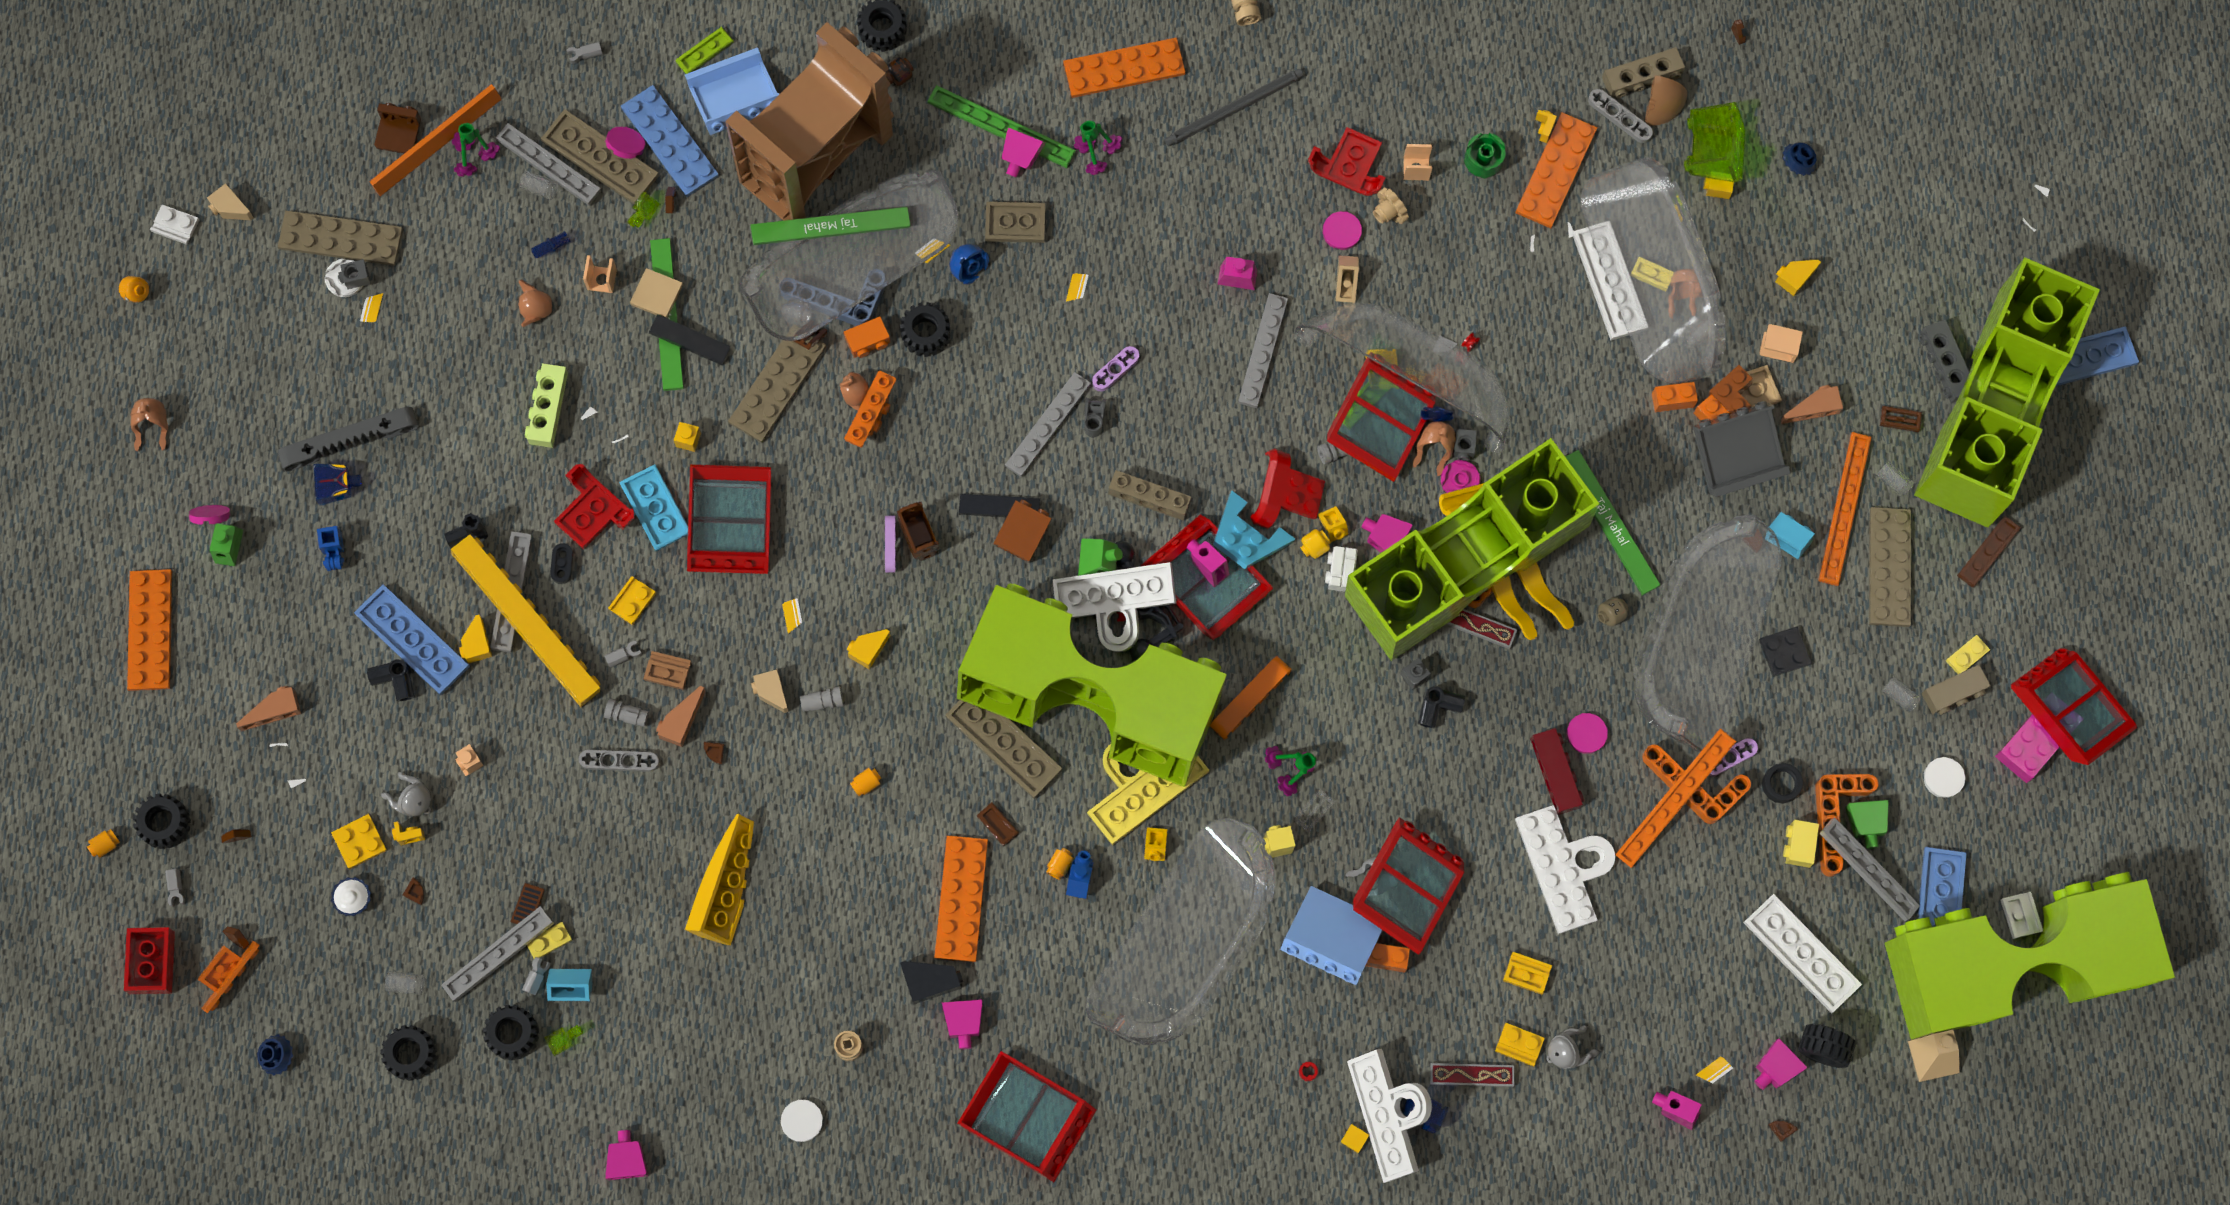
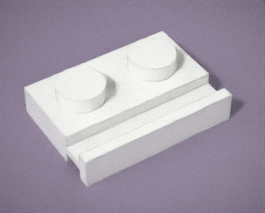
M161 205L154 220V225L150 230L156 234L188 245L199 222V218Z
M2031 892L2001 899L2012 939L2043 932Z

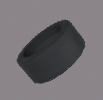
M1775 764L1763 777V791L1775 803L1784 804L1791 802L1803 789L1802 774L1791 764ZM1777 772H1787L1790 774L1795 783L1793 791L1786 795L1776 793L1771 786V778Z

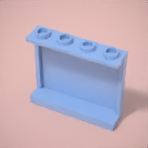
M758 47L685 74L690 92L710 135L726 130L725 121L736 110L749 121L759 115L779 95L765 68Z
M1311 886L1280 950L1327 973L1344 979L1346 982L1357 985L1375 944L1381 935L1382 929L1355 912L1352 904Z

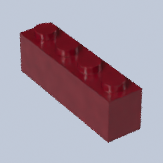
M1556 728L1532 735L1530 740L1557 815L1580 809L1584 798L1581 790H1577L1575 784L1577 783L1575 772L1570 770V758L1568 753L1563 750L1562 745L1564 742L1561 733H1557Z

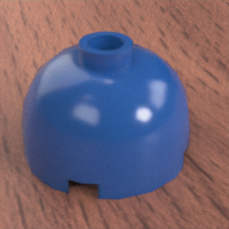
M962 245L953 251L950 258L949 266L951 273L960 282L967 285L971 284L980 277L975 275L982 268L986 270L989 257L977 245Z

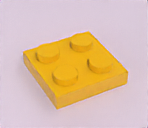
M370 814L331 832L349 870L387 851Z

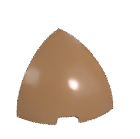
M1655 75L1651 87L1650 101L1646 110L1645 123L1649 126H1656L1674 119L1685 106L1688 95L1686 88L1672 79Z

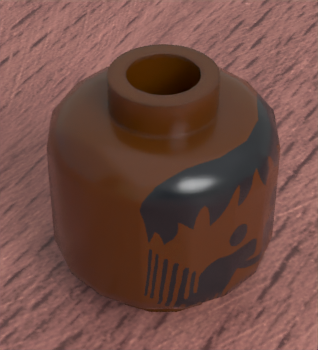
M897 57L887 64L889 69L886 71V78L890 84L894 83L896 86H901L912 78L914 69L906 58Z

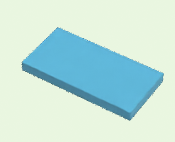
M655 464L619 482L655 551L688 536V525Z

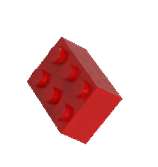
M169 927L127 928L124 972L125 992L128 994H172L174 930Z

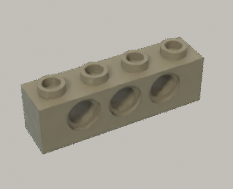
M1677 47L1604 70L1602 79L1609 96L1621 98L1627 95V92L1633 90L1634 92H1639L1645 89V86L1651 85L1655 75L1676 80L1681 77L1685 66ZM1658 67H1664L1666 71H1661ZM1641 72H1644V73H1646L1648 76H1647V77H1643L1640 73H1641ZM1622 78H1627L1630 82L1626 83Z
M1115 470L1108 491V495L1183 521L1191 502V496Z

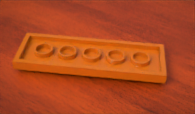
M1177 37L1063 60L1072 98L1185 75Z
M1563 112L1561 113L1516 209V214L1552 228L1597 127Z
M171 569L130 571L128 691L170 689Z
M947 836L935 959L976 962L988 839Z

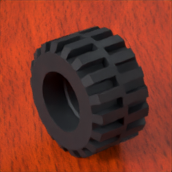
M870 0L867 2V6L863 5L861 7L862 11H859L857 19L858 32L861 41L865 42L868 48L872 45L874 51H877L878 48H881V52H885V48H889V51L893 50V45L898 47L900 40L903 42L907 26L904 10H901L899 4L895 5L894 0H890V2L888 0H875L874 2ZM879 18H886L893 22V25L884 31L876 30L871 26Z
M922 302L918 303V307L911 306V311H905V317L901 318L900 324L901 338L905 347H908L911 353L915 351L917 356H920L921 353H924V357H929L928 353H932L933 356L937 355V350L942 352L944 345L947 346L949 343L948 339H950L951 334L948 315H945L943 309L939 310L938 305L935 304L932 307L929 302H926V305H922ZM925 321L931 322L937 327L936 332L929 337H920L914 332L916 325Z
M160 793L155 794L154 798L150 795L147 797L148 801L142 800L140 802L142 806L135 809V812L138 813L137 816L133 815V820L136 822L133 826L137 830V835L154 848H173L172 844L174 843L179 845L181 843L179 839L187 837L185 831H190L188 823H191V818L188 817L189 812L185 806L168 794H164V796ZM161 811H170L172 821L169 827L160 832L153 831L152 820L154 816Z
M504 1005V1008L498 1007L495 1013L491 1012L489 1014V1020H485L486 1027L483 1028V1033L485 1034L483 1037L484 1041L487 1043L488 1048L500 1058L513 1060L514 1058L522 1059L523 1055H529V1051L531 1049L534 1050L536 1047L534 1044L539 1039L537 1033H539L537 1022L526 1009L520 1008L517 1005ZM509 1021H517L523 1028L520 1039L513 1044L503 1043L499 1036L500 1029Z
M1807 1024L1798 1050L1805 1057L1818 1063L1836 1068H1846L1850 1064L1856 1041L1850 1035L1840 1030L1820 1024Z
M403 1025L400 1029H393L392 1034H387L386 1037L388 1039L386 1042H382V1046H384L380 1050V1054L383 1056L381 1058L382 1063L385 1064V1068L399 1079H406L408 1081L421 1079L423 1074L425 1076L429 1074L428 1070L430 1068L433 1069L435 1066L433 1064L434 1060L437 1061L435 1054L438 1051L435 1041L423 1029L410 1025V1027ZM408 1041L417 1042L420 1046L418 1059L408 1065L400 1063L398 1060L399 1048Z

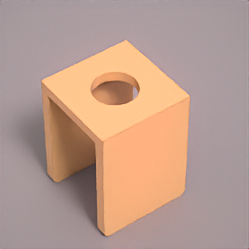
M1406 145L1404 153V180L1429 181L1432 172V166H1429L1432 145Z
M587 255L583 276L587 290L613 293L617 272L613 258H610L609 266L606 268L594 266L591 256ZM600 274L607 276L606 284L604 285L596 282V278Z
M1769 324L1767 332L1763 334L1760 355L1793 363L1799 353L1803 332Z

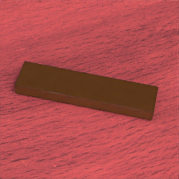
M2004 516L1957 576L1973 588L2021 527L2007 516Z

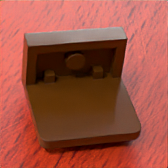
M379 103L377 111L381 119L374 143L375 147L386 151L406 153L416 143L421 123L418 111L410 106L403 108L397 107L392 103Z

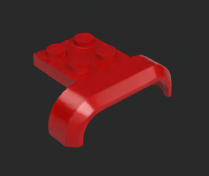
M1346 127L1331 160L1321 153L1320 148L1315 146L1308 158L1310 168L1317 175L1362 195L1378 194L1386 177L1378 175V177L1367 176L1382 146V142Z
M1275 448L1266 452L1265 455L1270 458L1259 506L1250 517L1253 524L1263 528H1270L1276 521L1280 509L1310 519H1316L1325 481L1290 469L1291 456L1289 453Z
M576 464L565 475L581 494L554 520V523L583 550L611 521L624 530L635 519L634 510L629 509L586 469L585 465Z

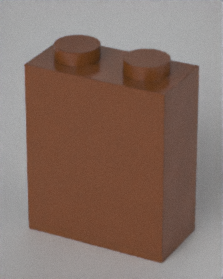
M1021 499L1020 502L1015 500L994 541V545L1030 563L1052 518L1049 517L1050 514L1042 509L1036 511L1031 508L1032 504Z

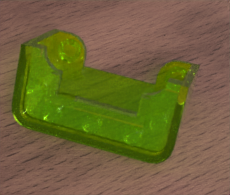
M1737 102L1691 109L1690 118H1687L1688 129H1692L1693 146L1692 155L1687 156V160H1684L1685 171L1689 172L1692 176L1729 182L1742 181L1745 126Z

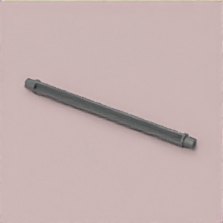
M1300 69L1290 71L1171 133L1170 136L1164 139L1167 146L1174 143L1177 144L1303 77L1302 71Z

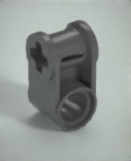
M1086 398L1084 430L1089 437H1097L1102 432L1106 399L1095 401ZM1094 423L1097 424L1098 427L1096 429H1091L1089 425Z

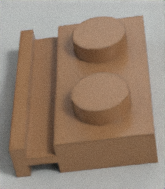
M651 651L650 660L648 661L643 679L644 681L684 690L692 662L691 660Z

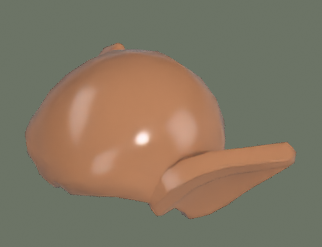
M522 279L519 280L523 294L519 297L518 306L521 315L525 318L521 326L525 327L550 315L552 312V300L548 294L537 290Z
M850 372L840 383V389L846 404L858 411L869 390L867 381L860 374Z

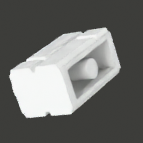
M1335 546L1333 551L1328 553L1327 564H1331L1330 572L1326 571L1325 576L1328 590L1346 591L1348 575L1356 569L1357 549Z

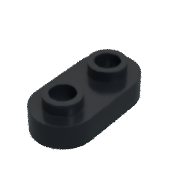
M560 543L552 550L550 575L555 583L565 584L572 575L573 551L568 544ZM566 552L567 555L566 557L561 558L560 553ZM560 571L565 572L563 577H558Z

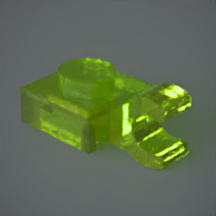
M642 192L632 207L636 213L628 219L627 223L632 227L636 226L639 228L644 219L650 220L660 203L646 192Z
M576 1025L567 1032L562 1027L544 1038L552 1054L556 1056L573 1047L571 1040L584 1033L581 1027Z

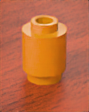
M867 768L854 777V781L850 785L860 797L862 794L866 795L879 786L881 777L875 768L873 770Z
M111 829L107 832L104 830L88 841L90 845L87 848L93 857L98 855L101 858L115 849L120 841Z
M1065 848L1061 850L1056 849L1047 865L1046 873L1058 880H1061L1062 876L1065 877L1074 861V858L1071 857L1072 853Z

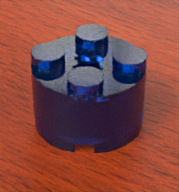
M1412 1099L1406 1100L1402 1110V1114L1406 1117L1415 1108V1103ZM1431 1099V1114L1428 1120L1422 1124L1421 1129L1433 1134L1436 1131H1440L1449 1107L1444 1106L1442 1109L1441 1103Z

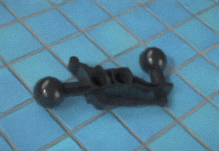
M1117 541L1115 544L1121 549L1123 556L1121 560H1117L1116 564L1121 566L1122 569L1135 568L1132 562L1135 556L1133 546L1126 541ZM1170 604L1163 606L1167 608L1177 624L1174 627L1168 615L1157 606L1151 607L1148 611L1137 609L1140 620L1152 619L1162 624L1165 630L1150 640L1138 639L1135 645L1130 648V655L1134 661L1138 660L1145 653L1149 644L1159 648L1161 643H1167L1171 639L1173 642L1177 641L1176 633L1183 629V624L1179 622Z

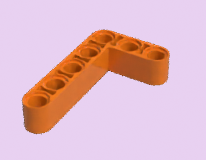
M1658 745L1648 746L1642 755L1644 763L1669 788L1674 785L1685 771ZM1648 752L1656 753L1657 759L1649 758ZM1663 766H1669L1672 769V774H1666L1663 771ZM1745 775L1736 776L1714 798L1699 786L1693 795L1700 796L1701 803L1694 802L1691 796L1686 804L1704 822L1714 824L1750 789V779ZM1738 781L1743 783L1744 790H1739L1735 783ZM1721 796H1728L1730 804H1725ZM1707 810H1714L1716 812V818H1711L1708 815Z
M1870 774L1824 775L1816 783L1820 866L1822 873L1828 877H1833L1842 870L1843 857L1835 849L1832 851L1826 847L1827 841L1821 836L1820 832L1825 827V822H1829L1833 818L1840 822L1839 796H1868L1872 794L1878 787V780L1875 776ZM1863 781L1870 783V790L1864 788ZM1822 782L1829 783L1830 790L1824 789ZM1842 782H1848L1851 786V790L1845 789L1842 785ZM1823 802H1829L1832 810L1825 809ZM1828 862H1832L1835 864V871H1832L1828 868Z

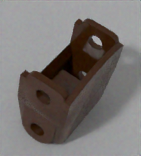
M916 502L898 510L899 523L914 559L923 561L933 557L939 549V543L936 541L925 515L922 502Z

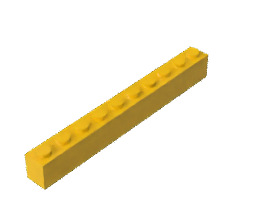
M468 535L451 548L452 556L580 707L585 705L600 692L599 686L601 684L598 679L586 672L587 667L581 660L577 661L573 655L575 653L571 647L563 645L560 641L562 638L559 633L547 626L549 622L542 614L538 615L534 610L536 607L529 598L525 600L521 595L523 593L521 588L516 583L512 584L508 580L510 578L508 573L503 568L499 569L495 564L497 561L490 552L486 554L482 549L484 547L482 542L477 537L474 539L471 535Z

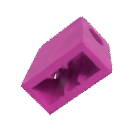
M1008 128L1002 153V159L1010 162L1006 174L1017 178L1021 167L1030 170L1046 142Z
M1226 257L1220 266L1218 284L1255 290L1257 277L1255 262L1242 258Z
M1382 514L1378 522L1366 517L1361 528L1371 533L1367 542L1382 553L1407 536L1413 525Z
M1194 539L1187 545V549L1191 552L1193 565L1213 587H1216L1229 576L1227 560L1207 541L1200 545Z
M982 1000L942 1003L950 1038H958L959 1049H971V1037L979 1036Z
M1778 1038L1772 1043L1757 1064L1756 1068L1762 1074L1754 1082L1762 1090L1770 1083L1775 1088H1778L1807 1067Z
M1670 1091L1668 1096L1656 1092L1652 1100L1653 1104L1662 1108L1661 1115L1690 1130L1693 1129L1701 1113L1702 1104L1673 1091ZM1677 1105L1678 1108L1673 1109L1670 1106Z
M630 1130L618 1131V1143L609 1144L606 1179L617 1180L648 1176L641 1143L639 1141L631 1142Z

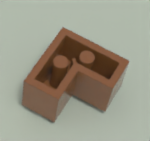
M1738 365L1709 391V396L1712 394L1730 414L1736 413V410L1742 407L1752 408L1741 394L1752 385L1753 378Z

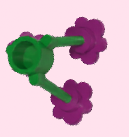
M1086 121L1080 126L1082 136H1076L1074 139V148L1079 149L1080 153L1083 154L1090 150L1092 162L1086 165V173L1096 175L1099 172H1104L1107 167L1106 162L1096 160L1094 144L1098 134L1100 133L1105 138L1103 151L1109 154H1114L1116 149L1121 147L1122 137L1115 136L1114 134L1109 137L1103 131L1100 124L1096 125L1094 121Z
M470 123L461 124L458 132L454 134V139H452L455 149L459 152L462 151V163H458L454 168V172L461 177L465 175L471 176L477 171V167L472 166V163H468L466 151L470 150L471 146L474 145L476 137L482 144L478 155L483 161L495 158L496 153L500 150V147L494 142L486 144L479 130L474 129V126Z
M1277 746L1266 749L1265 753L1267 756L1265 757V762L1268 763L1270 769L1281 766L1282 759L1294 758V768L1299 773L1293 778L1289 775L1280 776L1277 781L1279 783V790L1283 791L1286 796L1296 794V787L1298 786L1296 781L1302 775L1314 771L1316 757L1308 752L1303 754L1299 752L1283 754Z

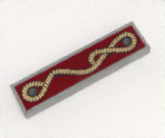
M1465 609L1446 624L1507 649H1510L1517 629Z
M1430 1063V1085L1514 1087V1065Z

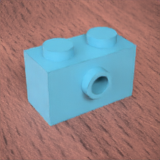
M1780 512L1768 527L1765 538L1796 559H1799L1812 543L1815 533L1807 526H1802L1796 522L1792 516Z
M549 969L546 983L548 1001H590L593 985L592 969Z

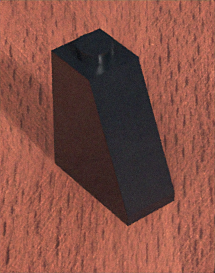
M907 961L900 962L913 1004L961 989L960 983H963L960 970L955 971L954 966Z

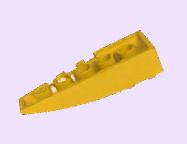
M736 814L704 874L685 927L686 931L701 938L731 946L744 907V900L741 899L743 888H746L747 880L744 879L746 868L749 867L747 855L748 849L751 848L754 821L740 814Z

